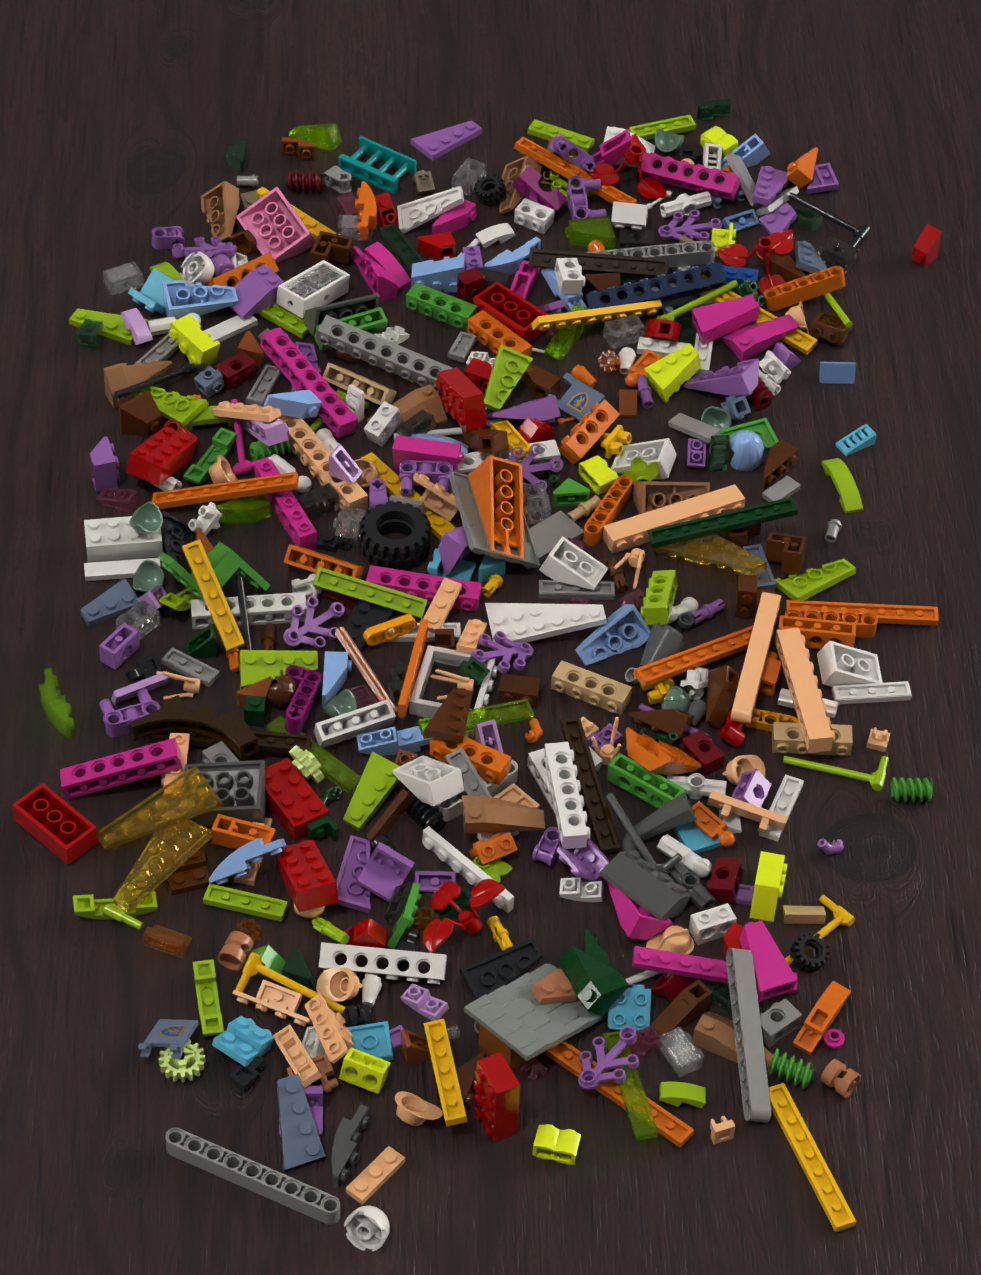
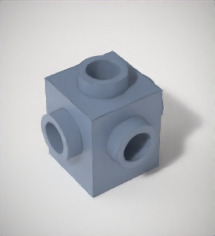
M208 366L194 378L197 390L208 399L224 387L222 373L211 366Z
M736 394L726 397V401L720 403L722 409L726 410L734 421L743 419V415L751 412L745 395L736 397Z

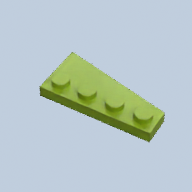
M154 386L142 389L133 395L136 397L149 391L161 415L169 420L178 421L182 427H185L209 405L206 399L201 398V400H197L194 396L187 395L185 397L181 396L178 392L173 391L169 393L165 389Z

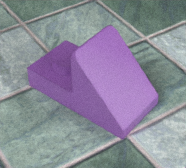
M563 299L539 306L538 308L548 315L562 313L561 307L566 306V302Z

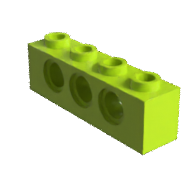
M676 570L653 571L652 577L648 581L649 588H646V597L643 599L644 606H641V617L645 618L646 625H654L656 623L668 624L678 588Z

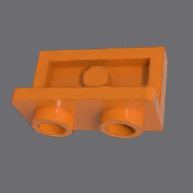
M499 832L491 836V840L485 842L483 839L474 843L473 848L468 852L471 859L478 856L480 863L484 865L517 851L518 848L510 832L503 835Z

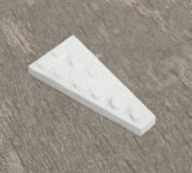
M485 603L492 638L497 631H502L506 634L507 639L516 643L535 641L607 624L603 605Z

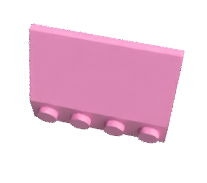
M278 187L272 189L236 216L243 228L249 230L256 238V247L261 254L264 255L271 252L276 263L304 253L316 241Z

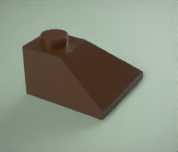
M620 273L583 275L585 276V283L594 290H598V292L611 286H620Z
M149 391L118 406L121 434L149 436L162 429V415Z

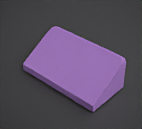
M415 871V883L421 885L419 892H434L441 884L448 881L456 883V872Z

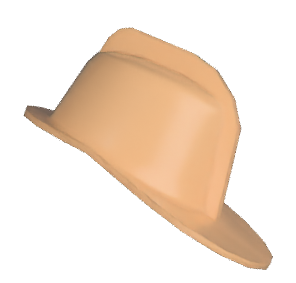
M800 301L799 305L791 307L785 315H790L800 326L799 329L805 330L809 335L803 305Z
M218 455V461L209 468V474L213 483L237 481L238 479L227 459L222 455Z
M740 755L727 764L726 771L722 774L727 776L731 784L737 785L743 773L758 769L765 777V766L763 761L756 755Z
M676 925L670 926L663 933L651 937L647 942L646 948L688 955L693 951L695 944L689 930Z
M349 968L325 970L319 976L316 985L317 993H321L335 1002L350 1000L358 994L359 988H363L359 978Z
M401 1091L395 1095L397 1103L396 1115L409 1125L419 1126L426 1119L436 1120L443 1115L439 1107L413 1093Z

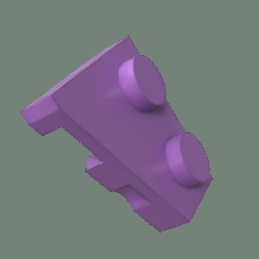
M830 163L815 165L812 181L809 182L807 187V194L839 189L838 180Z
M785 203L771 213L759 218V222L769 234L788 230L789 225L797 218V214L788 203Z

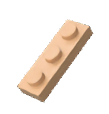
M444 577L423 618L429 621V631L435 633V629L442 628L462 589V584Z
M469 619L457 643L456 652L471 654L478 649L480 645L478 639L482 633L486 632L487 623L478 619Z
M388 1146L346 1187V1193L363 1205L405 1163V1157Z

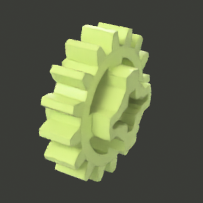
M294 746L289 751L294 759L292 764L307 780L311 778L317 784L325 778L320 770L322 765L307 749L303 751L298 746Z
M190 1039L184 1046L182 1056L179 1059L171 1057L173 1051H170L169 1047H164V1051H160L159 1066L161 1073H165L167 1079L172 1076L173 1082H176L178 1078L181 1079L182 1083L185 1082V1078L192 1081L193 1075L199 1077L200 1070H204V1063H206L203 1048L199 1049L198 1043L191 1045Z

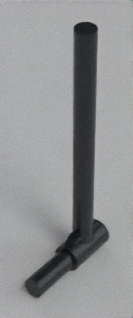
M792 192L788 196L792 201L853 232L854 239L848 246V249L851 251L870 232V228L867 225L856 227Z
M204 363L183 364L179 369L114 392V395L118 399L184 374L203 371L206 369V365Z
M239 574L235 576L243 640L245 642L244 648L245 650H252L243 575Z

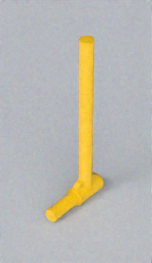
M825 895L819 898V901L833 912L834 918L817 932L820 934V939L828 935L840 924L849 927L854 923L856 918L843 907L836 905ZM808 945L804 946V953L812 947ZM790 955L785 958L788 965L792 964V961L795 959L791 958Z
M254 952L250 953L242 970L243 974L235 989L243 993L250 977L259 972L310 999L318 994L262 965L261 956ZM324 996L328 1007L342 1015L346 1007Z

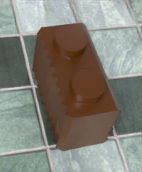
M502 673L498 701L506 704L514 703L527 707H536L541 679Z

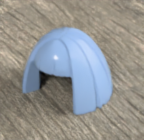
M741 430L730 437V446L734 452L730 466L743 472L757 469V466L759 467L762 464L765 454L764 445L759 435L753 431Z

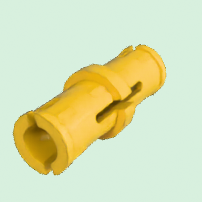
M490 917L486 923L493 933L494 941L498 942L502 951L512 947L513 944L509 938V932L503 928L499 917Z

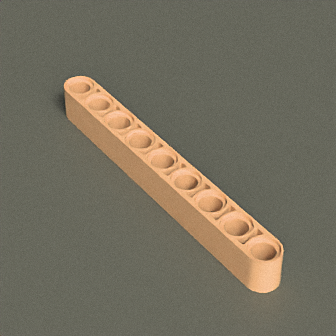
M762 592L732 708L731 721L751 723L780 608L781 595Z

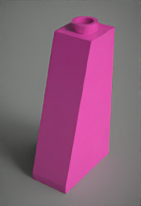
M753 295L693 308L692 322L702 345L757 320L760 306L758 301L755 302Z
M396 435L392 447L395 473H400V463L405 460L448 462L453 466V470H458L459 463H462L464 459V452H461V444Z
M763 921L749 922L744 925L739 939L742 949L751 950L753 955L758 1002L792 992L797 978Z

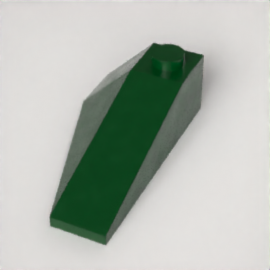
M573 945L559 959L577 997L587 1010L603 1016L630 986L619 971Z

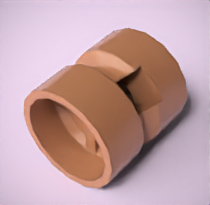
M231 932L218 955L219 963L232 971L241 970L254 946L253 940L243 932Z
M833 1059L824 1069L820 1081L829 1088L835 1087V1091L838 1094L847 1098L856 1089L861 1075L851 1068L846 1069V1065L838 1059Z

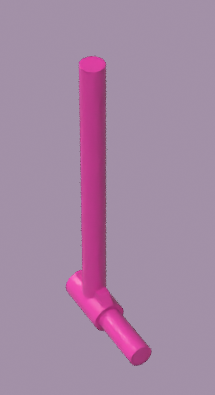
M232 399L231 403H238V400ZM233 418L234 431L237 433L236 446L238 463L233 466L235 476L253 471L255 464L267 461L269 458L265 457L253 462L246 460L240 419Z

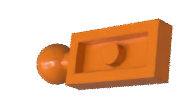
M647 349L629 369V374L625 378L626 385L631 388L636 387L638 382L637 376L645 375L644 368L662 359L663 356Z
M700 801L692 806L697 819L691 822L712 841L719 837V842L724 847H730L734 844L735 836L732 832L725 831L727 829L726 823Z

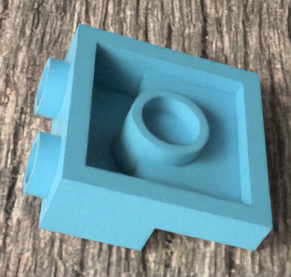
M239 1016L228 1023L225 1032L213 1039L212 1046L246 1067L256 1056H262L271 1050L274 1036H272L268 1029L258 1027L251 1018L247 1019Z

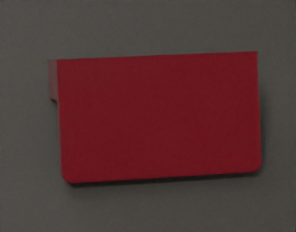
M663 973L651 987V993L653 996L665 995L671 1003L685 988L698 979Z

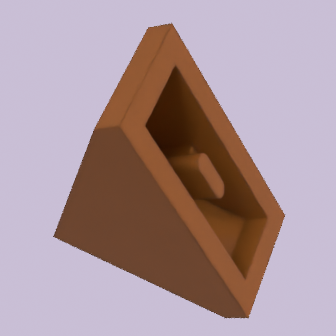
M246 331L237 347V354L244 351L256 362L257 366L262 367L264 366V352L252 333Z
M617 390L619 417L637 418V390Z
M271 676L236 691L237 705L245 707L246 695L266 697L267 709L269 689L273 686Z
M403 1029L401 1031L400 1049L406 1065L431 1060L427 1037Z

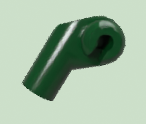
M543 470L548 475L549 485L553 487L559 485L560 474L558 472Z
M670 732L668 735L659 733L652 739L656 742L660 740L672 745L677 740L678 735L676 732Z
M339 786L323 790L320 795L321 801L327 806L328 802L341 797L342 789Z

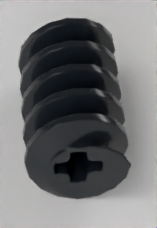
M413 795L412 798L414 800L405 812L415 820L422 830L429 826L436 833H439L445 826V821L442 820L443 814L438 812L439 810L436 807L420 801Z

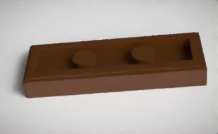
M403 789L368 832L366 837L371 843L378 836L386 835L414 799L409 792Z

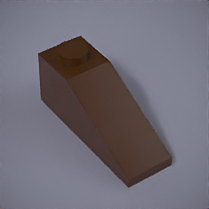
M774 251L770 253V275H780L785 280V283L806 276L801 269L796 268V263L789 254L777 255ZM766 257L762 259L764 269H766Z

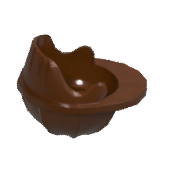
M280 670L279 676L275 677L278 683L269 689L267 698L268 703L278 705L279 707L290 704L297 690L295 681L291 677L283 675V670Z

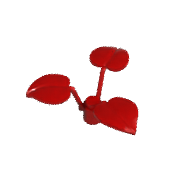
M637 134L631 135L632 143L623 155L625 159L617 170H614L610 164L599 163L590 172L593 179H600L602 185L610 186L619 181L617 173L620 172L627 161L631 165L638 163L639 181L641 182L637 187L638 192L647 199H658L666 196L665 189L656 179L647 177L643 180L642 178L643 160L641 159L644 152H646V148L640 142Z
M783 230L760 238L758 246L755 245L749 255L748 250L741 244H730L723 248H718L717 252L724 264L740 268L746 265V259H750L756 251L761 257H766L767 277L761 278L757 284L759 292L763 294L765 290L785 283V280L778 274L770 276L769 255L772 251L777 255L789 254L794 245L793 231Z
M485 879L479 882L471 891V896L473 897L469 900L471 912L462 911L453 901L460 894V887L457 883L448 881L441 884L432 894L430 906L432 909L440 911L445 909L450 903L460 914L459 923L448 918H444L442 921L435 919L430 922L423 932V942L426 948L431 953H434L436 948L450 936L454 928L453 925L461 928L463 931L466 930L469 934L477 933L481 929L482 923L478 919L479 915L476 913V909L485 906L504 891L506 887L493 879Z

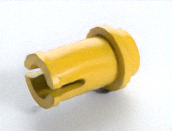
M498 574L491 575L489 581L482 587L481 593L486 590L483 595L491 597L493 592L502 586V577Z

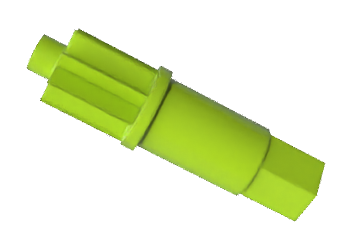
M319 917L312 920L313 928L321 932V934L330 937L340 944L345 945L349 942V935L332 925L331 922Z

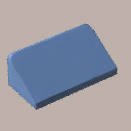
M754 208L726 217L721 221L727 230L730 228V223H733V229H736V232L760 224Z
M820 362L819 383L854 384L856 362Z

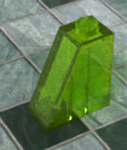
M609 216L568 220L565 234L566 237H569L571 244L588 247L592 241L599 240L603 243L606 250L615 249L616 238Z

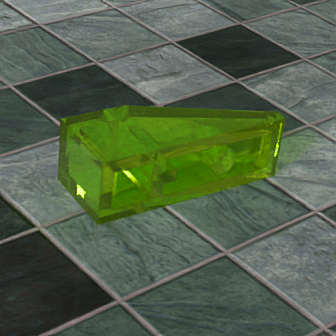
M337 123L297 126L288 132L289 136L311 142L319 149L333 150L342 142Z

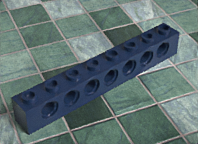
M710 262L705 266H693L685 271L676 270L672 274H660L652 279L644 278L636 283L627 282L619 287L611 286L599 292L594 290L586 294L585 302L588 310L661 300V303L717 289L726 284V278L721 262ZM707 275L709 279H703L701 276ZM686 279H690V280H692L693 282H692V283H687V282H685V280H686ZM674 283L676 287H670L668 284ZM657 287L659 291L655 292L651 288ZM640 291L642 295L638 296L634 292ZM623 295L626 299L621 300L618 296ZM606 299L609 303L604 304L601 300Z

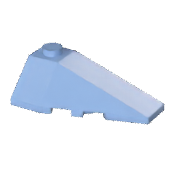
M183 280L162 282L167 317L174 316L176 319H179L191 312L201 316L238 304L239 302L235 287L221 285L204 286L198 282L196 284H189Z
M624 604L606 619L607 624L600 625L575 649L584 665H589L607 657L640 647L648 640L651 629L645 624L644 619L634 604Z

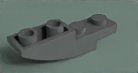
M360 1104L352 1120L343 1117L335 1134L331 1161L333 1187L338 1189L341 1182L346 1181L351 1165L354 1166L359 1157L357 1144L361 1137V1131L366 1129L370 1123V1117L368 1116L369 1107Z

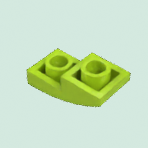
M661 1082L659 1085V1100L677 1107L684 1102L702 1109L706 1104V1088L684 1082Z

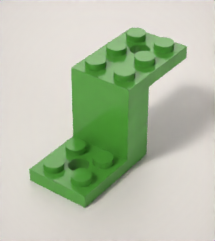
M220 541L207 555L221 588L235 572L243 575L244 579L256 589L261 587L266 591L270 587L266 580L232 549ZM162 552L158 557L162 561L160 565L174 575L192 594L202 600L203 596L193 573L189 574L174 559Z

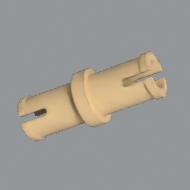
M594 495L588 501L581 502L577 508L568 512L567 516L574 522L583 516L587 517L591 511L597 508L601 502L600 498Z

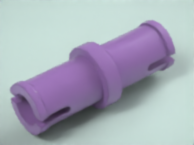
M646 375L637 376L638 395L641 397L642 405L645 409L652 408L654 406L651 396L652 389L648 385Z
M719 598L710 604L702 605L701 609L690 613L693 618L696 617L693 624L696 625L704 619H710L717 612L724 610L725 603L718 606V604L724 601Z

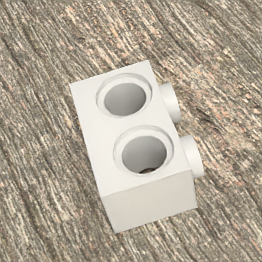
M524 198L515 209L514 223L544 234L554 223V209Z
M557 258L554 273L560 293L581 294L582 287L585 286V276H582V266L579 265L577 258Z
M384 401L364 427L368 440L383 447L403 420L400 410Z
M727 903L692 914L690 916L689 931L696 944L700 945L724 937L732 923H736L737 918Z

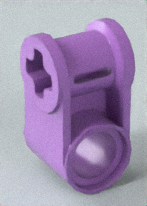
M179 226L153 228L152 247L157 250L172 249L173 245L176 244V239L178 244H183L184 246L183 229Z
M381 478L372 479L369 483V510L371 508L375 509L378 504L384 505L388 502L385 481Z
M549 827L544 831L533 851V861L539 860L547 863L550 867L553 866L558 855L556 849L558 846L561 847L557 827Z

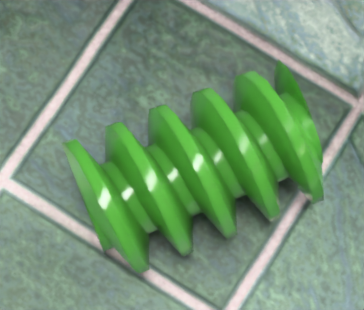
M260 440L257 443L252 442L250 444L252 461L271 457L273 454L278 455V452L281 456L285 455V451L288 454L291 452L288 440L271 446L265 445Z
M892 777L891 798L895 797L897 803H899L900 797H903L904 803H907L908 797H911L912 803L915 802L916 797L919 798L920 803L923 802L924 797L927 798L928 803L931 802L933 796L932 778L930 782L927 778H923L921 782L920 778L916 777L913 782L912 778L908 777L905 783L904 778L900 777L897 783L896 778Z
M778 1048L769 1065L770 1075H774L778 1071L779 1079L786 1075V1082H790L794 1078V1085L797 1086L802 1082V1089L809 1085L816 1068L815 1066L811 1070L810 1062L803 1066V1059L795 1063L794 1055L787 1059V1052L779 1056Z

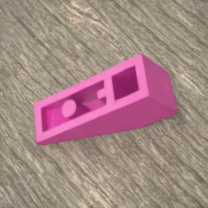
M464 199V203L443 213L432 225V234L448 231L452 233L467 227L477 216L476 204Z

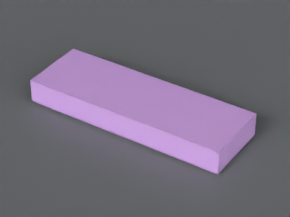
M159 673L115 690L111 699L115 705L137 696V692L140 689L145 688L151 691L167 685L170 677Z

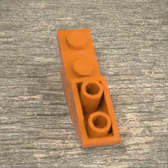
M362 181L361 188L357 189V198L359 199H355V209H358L359 221H361L358 222L357 232H360L361 240H367L369 229H376L377 207L371 188L365 181Z
M832 981L804 1021L803 1027L794 1039L792 1046L811 1056L827 1028L832 1024L844 1005L851 990Z

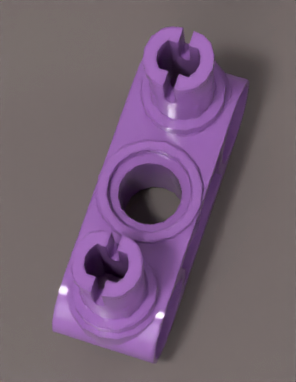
M559 133L556 134L548 146L586 172H592L593 168L596 167L595 162L597 160ZM575 149L576 155L569 157V152Z
M576 175L569 178L566 191L571 220L575 226L583 227L593 220L606 219L605 209H588L586 190L600 189V179L585 180Z
M405 460L400 463L399 480L401 482L402 496L409 497L412 492V485H420L413 480L415 473L426 475L430 482L433 484L439 483L449 493V486L451 485L449 473L453 471V466L450 463L428 460Z
M140 689L137 692L139 704L130 705L118 710H114L110 699L100 701V708L104 714L103 722L108 736L119 737L129 734V722L160 709L159 703L151 699L147 689Z

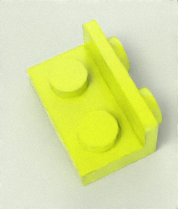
M730 223L729 230L712 228L711 241L715 245V256L719 257L718 248L735 244L736 229H733V223Z

